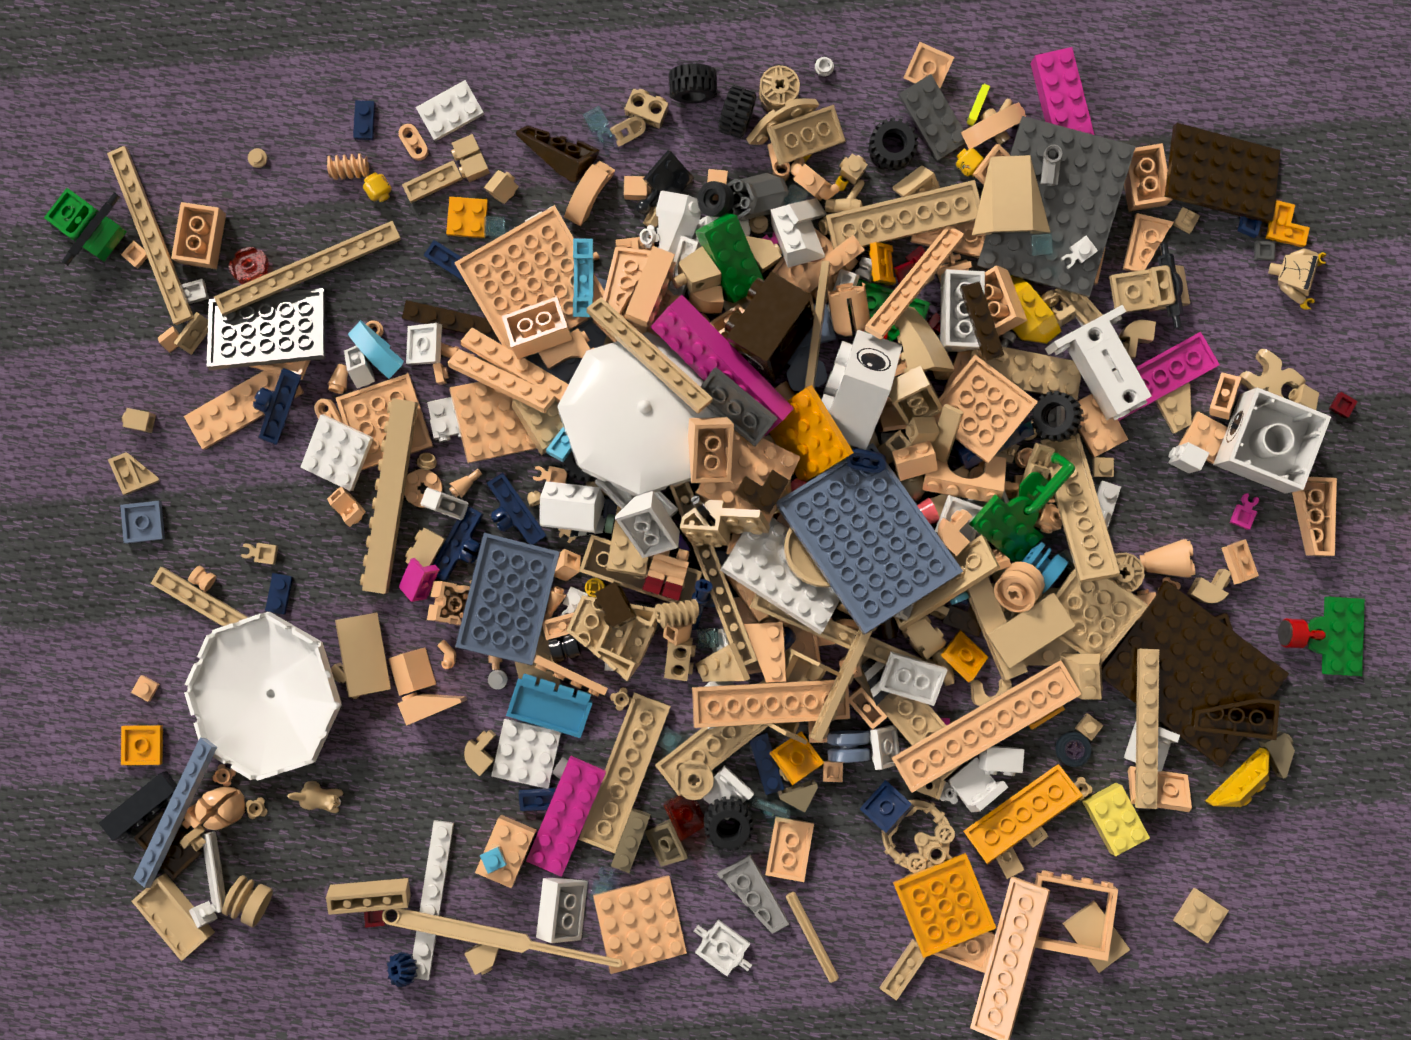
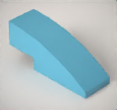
M360 320L348 333L360 351L388 379L402 366L404 360L390 349V345L363 321Z

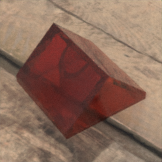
M677 795L664 802L663 806L680 841H683L704 827V815L697 800H690L682 795Z

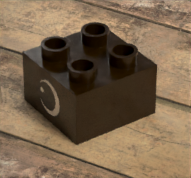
M771 271L765 281L757 278L753 282L747 293V299L751 302L743 314L736 310L730 316L724 330L729 333L727 336L729 343L762 376L775 382L812 328L815 309L812 295Z

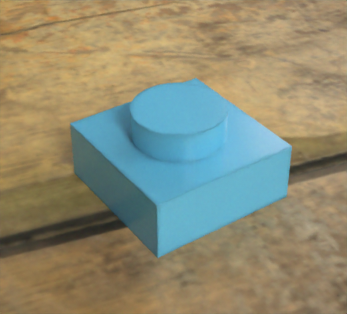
M499 846L480 855L488 874L507 865Z

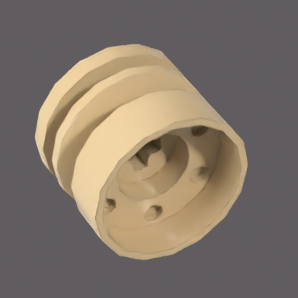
M780 65L771 67L764 72L760 80L759 100L767 112L773 109L776 112L785 107L784 103L798 99L800 82L797 74L792 69Z
M1115 553L1119 571L1125 572V576L1119 574V576L1111 577V579L1129 592L1138 589L1145 576L1141 561L1129 553Z
M242 875L230 888L222 907V914L228 916L231 913V918L236 919L242 912L241 923L254 928L267 909L273 895V889L259 884L253 890L255 881L251 879L247 882L248 878Z

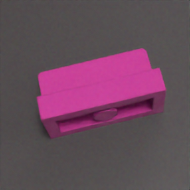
M411 558L399 588L411 602L425 600L430 593L439 568L436 565L423 567L416 558Z

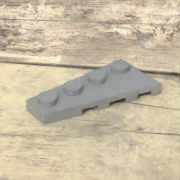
M751 854L717 872L719 878L727 883L733 893L735 892L742 899V902L755 913V916L771 933L789 925V920Z

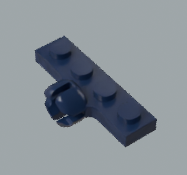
M283 368L274 391L264 387L258 390L255 395L256 401H253V407L265 414L258 438L275 445L279 443L302 375Z
M504 473L487 482V486L500 503L499 508L491 514L493 522H498L497 528L500 531L504 532L511 527H516L525 541L531 545L546 537V534Z
M468 506L462 520L457 519L432 564L439 568L437 578L447 582L459 560L469 564L477 560V556L471 554L470 551L479 553L481 544L473 540L472 536L484 514Z

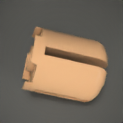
M846 283L835 286L836 290L830 293L827 290L834 331L839 335L852 336L847 299L849 298L854 330L856 333L857 330L865 332V325L870 321L865 284L853 286V283Z
M224 786L208 791L196 803V819L199 823L207 820L203 825L206 829H223L242 818L245 813V797L235 787Z

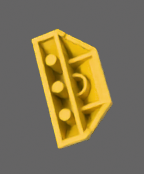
M1010 276L1027 321L1012 330L1021 340L1047 344L1062 332L1054 313L1028 282L1021 278Z
M1259 748L1205 802L1212 806L1242 807L1250 803L1251 797L1256 792L1262 791L1266 786L1265 783L1269 780V751Z

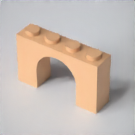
M577 328L571 332L573 340L538 352L549 370L568 359L583 358L586 351L591 350L587 343L590 339L585 331L581 332Z
M994 456L988 464L985 462L983 475L974 479H966L955 475L949 469L947 461L944 463L936 459L938 470L924 474L922 489L988 502L994 495L1002 499L1007 458Z

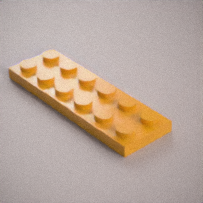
M1058 764L963 832L988 865L1080 800L1083 795Z

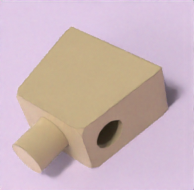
M703 246L678 263L679 275L672 278L675 288L686 285L691 293L721 284V272Z

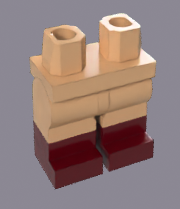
M679 549L676 559L669 557L670 550L654 555L642 590L660 595L664 579L667 577L662 596L679 601L689 562H687L689 551Z

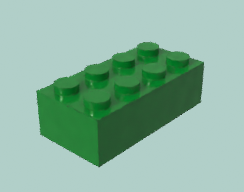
M727 213L695 231L701 247L703 246L721 272V284L718 286H722L724 300L735 303L747 296L751 285L757 278L764 280L737 215Z

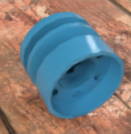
M1040 542L1039 545L1029 551L1022 562L1031 564L1040 571L1045 582L1042 592L1044 594L1062 573L1068 561L1059 554L1049 559L1048 556L1052 549L1048 548L1044 554L1041 553L1045 544Z

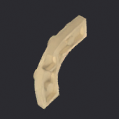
M804 98L784 103L785 107L776 112L773 109L764 116L746 140L750 145H763L769 137L767 128L814 112L819 103L816 99Z

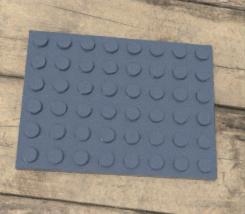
M873 443L867 446L866 450L879 452ZM847 459L776 502L777 508L863 635L963 572L887 462L882 472L871 473L850 468L847 465Z

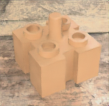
M433 581L431 597H435L434 605H429L427 620L460 626L470 586Z

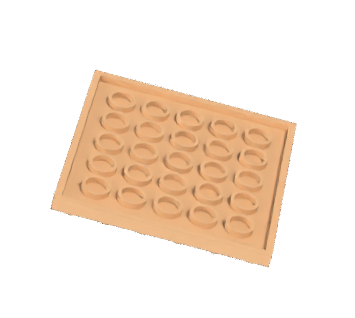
M555 205L454 262L500 343L511 351L513 349L502 319L504 315L557 297L569 330L592 318L573 317V236ZM595 274L593 303L600 297L603 298L605 292Z

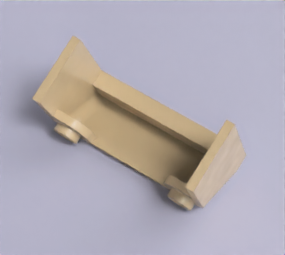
M791 648L785 651L787 682L821 680L826 671L837 676L840 675L839 672ZM799 722L766 724L787 737L803 744L807 743V740L796 735Z

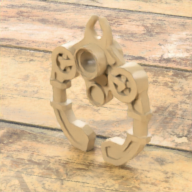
M913 799L908 801L915 807L906 817L913 815L917 809L923 810L926 814L930 812L935 817L933 821L938 824L934 830L935 836H930L923 832L916 833L914 841L919 852L912 853L907 857L903 852L899 854L894 849L896 845L892 842L891 837L897 831L898 826L889 836L883 830L881 835L886 849L884 852L887 855L889 854L896 864L909 869L912 873H917L952 858L949 855V846L955 837V831L944 816L945 813L940 812L933 802L928 803L923 800ZM934 849L940 850V855L937 858L931 857V852Z

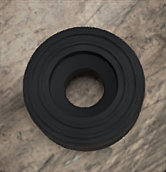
M707 182L698 193L697 202L699 209L702 213L711 217H721L729 213L734 204L732 189L722 182ZM715 194L719 196V201L716 205L713 204V196Z

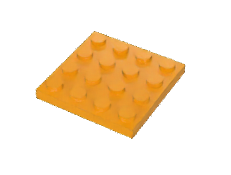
M812 385L787 401L794 409L781 423L769 432L778 446L800 456L794 473L798 479L806 482L854 453Z
M966 853L893 882L923 958L996 929Z

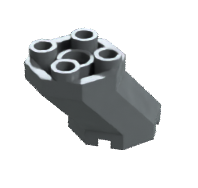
M764 173L740 180H732L727 185L733 191L734 204L728 214L737 215L739 221L771 215V209L785 206L786 202H784V199L788 196L789 191L784 179Z

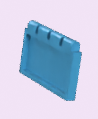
M523 674L522 679L518 678L506 713L507 717L581 738L593 702L590 700L591 693L578 690L575 696L573 695L574 688L559 684L556 690L554 689L556 683L540 679L539 684H536L537 677Z

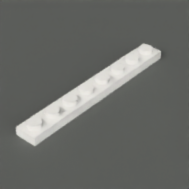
M434 820L420 912L440 916L454 823ZM416 931L413 959L417 960L416 967H418L416 969L418 975L415 977L416 979H430L436 942L435 934Z

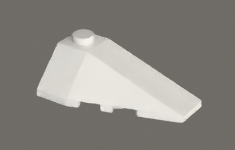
M660 191L656 207V216H658L659 224L657 234L660 236L658 248L676 255L681 236L692 239L701 216V210L696 198L684 194Z

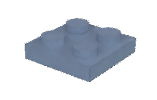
M161 501L120 505L124 543L165 539Z

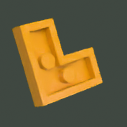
M1276 200L1273 221L1269 223L1266 239L1303 248L1306 246L1310 227L1291 223L1295 205Z

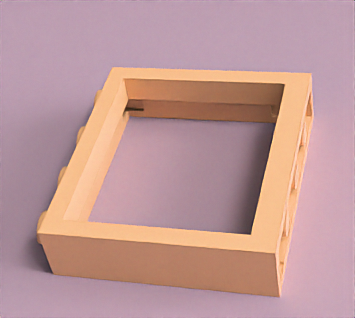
M1042 870V873H1037L1035 885L1042 887V881L1102 891L1108 893L1100 948L1038 937L1035 948L1108 961L1118 889L1113 886V883L1101 881V884L1093 883V879L1082 877L1081 880L1073 879L1074 876L1062 874L1061 877L1054 876L1053 872Z

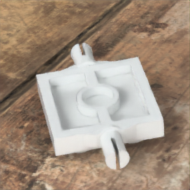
M719 919L708 931L699 925L696 926L693 932L702 937V942L695 951L697 955L726 976L737 965H740L746 971L751 968L752 964L743 958L750 942Z

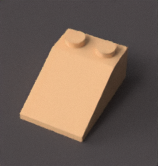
M728 417L689 418L688 444L692 483L731 482L734 423Z
M417 692L402 697L403 701L398 703V706L407 726L462 703L467 698L466 696L436 694L417 695Z

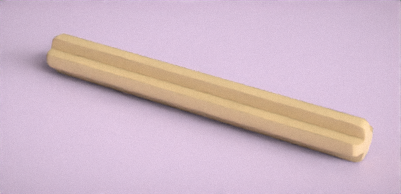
M791 892L787 894L786 899L829 982L832 983L838 980V974L796 893Z

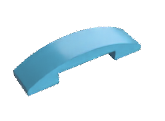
M573 238V317H591L586 311L587 307L593 303V239Z

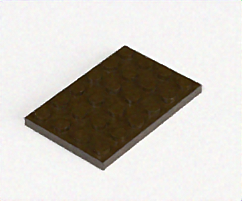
M1176 123L1172 129L1164 197L1269 224L1273 221L1281 150Z

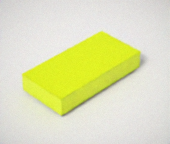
M982 85L966 122L968 125L973 126L990 88L989 85Z

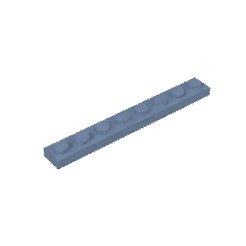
M200 737L133 877L144 888H151L215 754L217 746L206 738Z

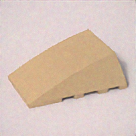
M1030 155L991 157L972 236L991 235L995 232L1030 231V234L1050 233Z
M908 306L895 322V328L900 332V335L897 336L898 343L902 344L904 350L901 353L902 361H906L907 365L904 372L907 373L910 369L921 366L924 372L933 370L935 379H949L955 369L946 350L925 319L914 307Z
M582 595L566 631L608 664L610 668L620 674L626 681H629L641 664L657 628L658 621L655 617V608L630 604L637 618L615 629L606 624L604 620L605 613L603 609L600 610L595 602L596 598Z

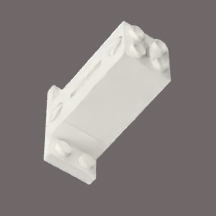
M1123 305L1054 341L1045 348L1048 355L1052 353L1058 355L1066 349L1068 350L1106 420L1112 417L1116 420L1130 413V410L1133 411L1147 404L1146 399L1151 397L1148 388L1112 326L1121 320V315L1126 312Z

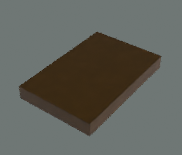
M164 810L134 837L135 841L145 851L165 812ZM180 827L161 865L163 871L172 880H175L203 853L201 849L195 851L191 844L187 848H183L180 842L187 834Z

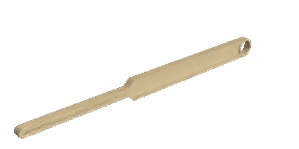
M404 908L393 909L397 912V919L394 922L387 920L386 913L388 910H384L382 914L383 921L386 924L520 953L532 949L613 967H620L622 965V960L535 942L527 934Z

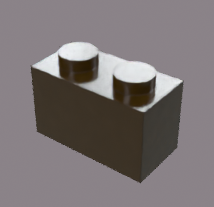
M613 582L595 592L597 597L595 602L600 610L603 609L605 613L604 620L609 627L618 629L637 618L620 583Z

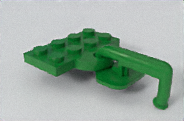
M1059 453L1052 454L1051 462L1059 464L1062 468L1050 481L1039 472L1030 473L1019 486V497L1012 499L1006 504L997 495H994L969 523L972 528L983 535L1014 563L1021 562L1029 551L1044 537L1033 527L1038 519L1039 510L1075 471L1074 464L1059 455Z

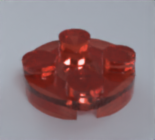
M246 247L237 251L234 254L236 257L233 259V262L230 260L229 263L230 273L242 285L268 274V258L263 251L256 250L255 247Z

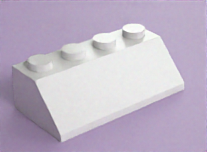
M946 269L941 275L940 342L946 351L962 352L980 349L960 288L961 286L980 281L985 295L984 271Z

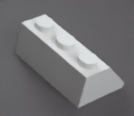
M786 206L771 209V224L788 268L825 258L811 220L793 224L784 210Z
M546 481L540 496V526L595 533L606 501L600 487Z
M653 491L635 496L615 516V520L642 558L678 548L680 531Z
M543 878L536 938L549 943L581 940L588 881Z

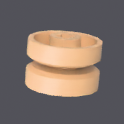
M1026 562L1012 563L1011 567L1006 568L996 581L994 587L995 597L1004 608L1012 612L1022 613L1028 611L1034 606L1044 590V577L1031 564Z

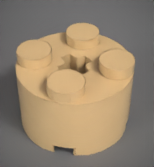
M927 616L901 630L905 638L910 637L909 644L926 661L946 644V641L943 639V633L937 627L933 628L931 626V621Z

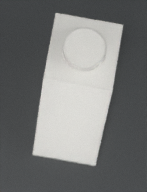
M354 346L344 350L347 372L356 388L365 387L375 382L369 360L360 349Z

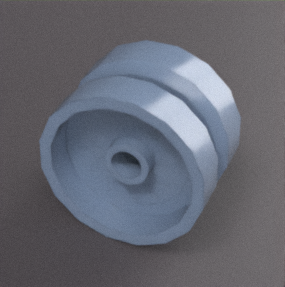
M862 730L829 732L827 743L839 747H832L827 750L828 761L853 763L871 760L870 749L858 746L870 742V732Z

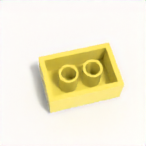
M1114 783L1082 800L1103 842L1112 855L1117 856L1150 838L1122 785Z

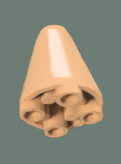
M1187 539L1144 553V555H1139L1146 572L1180 577L1195 575V566L1193 561L1190 560V556H1193V547Z

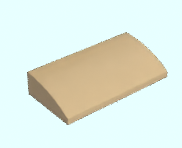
M378 613L335 620L348 697L391 689Z
M166 873L154 880L151 888H146L132 900V903L181 961L215 933L209 924L197 928L189 912L194 906Z

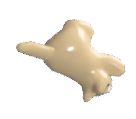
M308 781L304 784L301 793L294 792L287 796L289 799L299 801L300 806L304 809L313 810L320 808L331 813L339 812L338 807L341 804L339 797L343 795V791L340 789H322L316 781Z

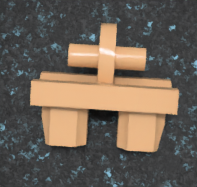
M952 252L944 262L948 264L941 265L935 274L938 275L941 283V275L946 269L969 271V268L972 267L971 261L962 260L955 262L960 260L961 256L960 254L953 255Z

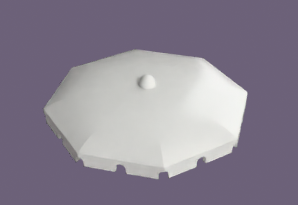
M649 332L642 334L701 387L704 381L662 338ZM618 341L586 351L557 406L577 466L583 472L604 482L609 481L613 486L634 496L651 491L655 493L666 489L670 485L676 486L691 481L688 444L689 418H719L708 407L704 408L699 414L696 413Z
M271 612L261 613L212 630L211 634L206 635L197 656L200 660L193 665L185 683L188 686V690L184 694L191 716L195 715L197 718V722L193 724L198 740L200 737L206 738L216 745L217 749L213 758L223 764H232L231 768L250 780L256 779L258 781L316 762L342 705L323 642Z

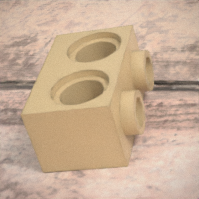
M633 89L624 110L625 115L641 117L646 124L660 129L669 110V104L666 99L660 96L653 97L643 89ZM636 101H642L644 103L640 107H636L634 105ZM654 108L661 109V112L658 114H654L651 111Z
M693 638L678 646H675L670 641L668 642L664 678L687 681L688 674H692L694 664L690 663V657L695 656L696 645H692ZM681 647L686 649V651H679L677 648ZM676 665H681V666H683L684 668L678 669V668H676L675 666H676Z

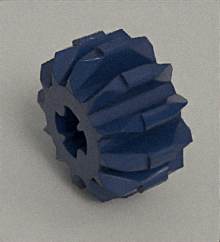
M399 952L390 957V962H387V972L389 974L388 979L391 980L392 985L406 987V985L414 983L415 977L418 976L416 973L418 967H416L417 960L413 959V954Z

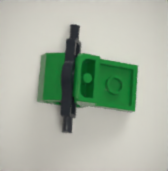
M65 189L44 217L66 236L75 241L66 256L61 260L62 263L69 266L82 248H85L103 262L107 259L127 232L107 217L113 206L121 198L119 195L113 192L102 208L97 210L70 189Z

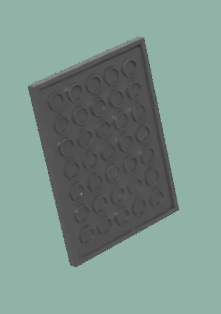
M1022 116L1010 156L1030 155L1050 233L1030 234V231L995 232L991 235H986L977 266L990 270L997 265L1007 269L1010 276L1090 297L1136 146ZM1050 145H1058L1062 149L1057 186L1040 184L1043 154ZM1053 150L1047 153L1048 158L1052 160L1058 158L1057 152ZM1087 236L1098 251L1083 263H1080L1077 259L1074 265L1067 269L1066 267L1071 264V260L1066 258L1061 261L1060 259L1066 254H1072L1069 248Z

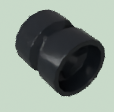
M570 634L564 635L563 639L557 637L548 640L554 663L566 661L567 657L570 659L581 657L578 640Z

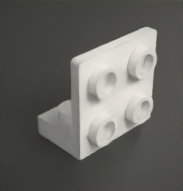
M1136 722L1124 755L1125 759L1135 763ZM1158 727L1159 772L1163 769L1170 744L1178 743L1180 735Z
M974 758L948 780L970 812L981 811L1008 788L1004 781L996 782L990 774H985V770L979 769L978 758Z
M724 765L713 777V787L703 799L709 804L712 803L714 805V800L719 799L720 801L724 796H726V799H730V796L735 797L736 801L739 798L744 803L746 799L749 800L754 795V792Z

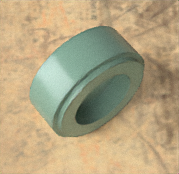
M607 515L605 533L613 534L616 515Z

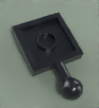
M667 151L643 178L653 191L646 199H641L637 202L636 209L640 214L645 215L650 212L651 204L660 195V191L681 194L694 179L692 174L671 151Z

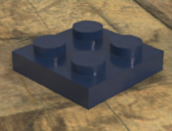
M885 780L862 805L860 810L889 836L915 806Z

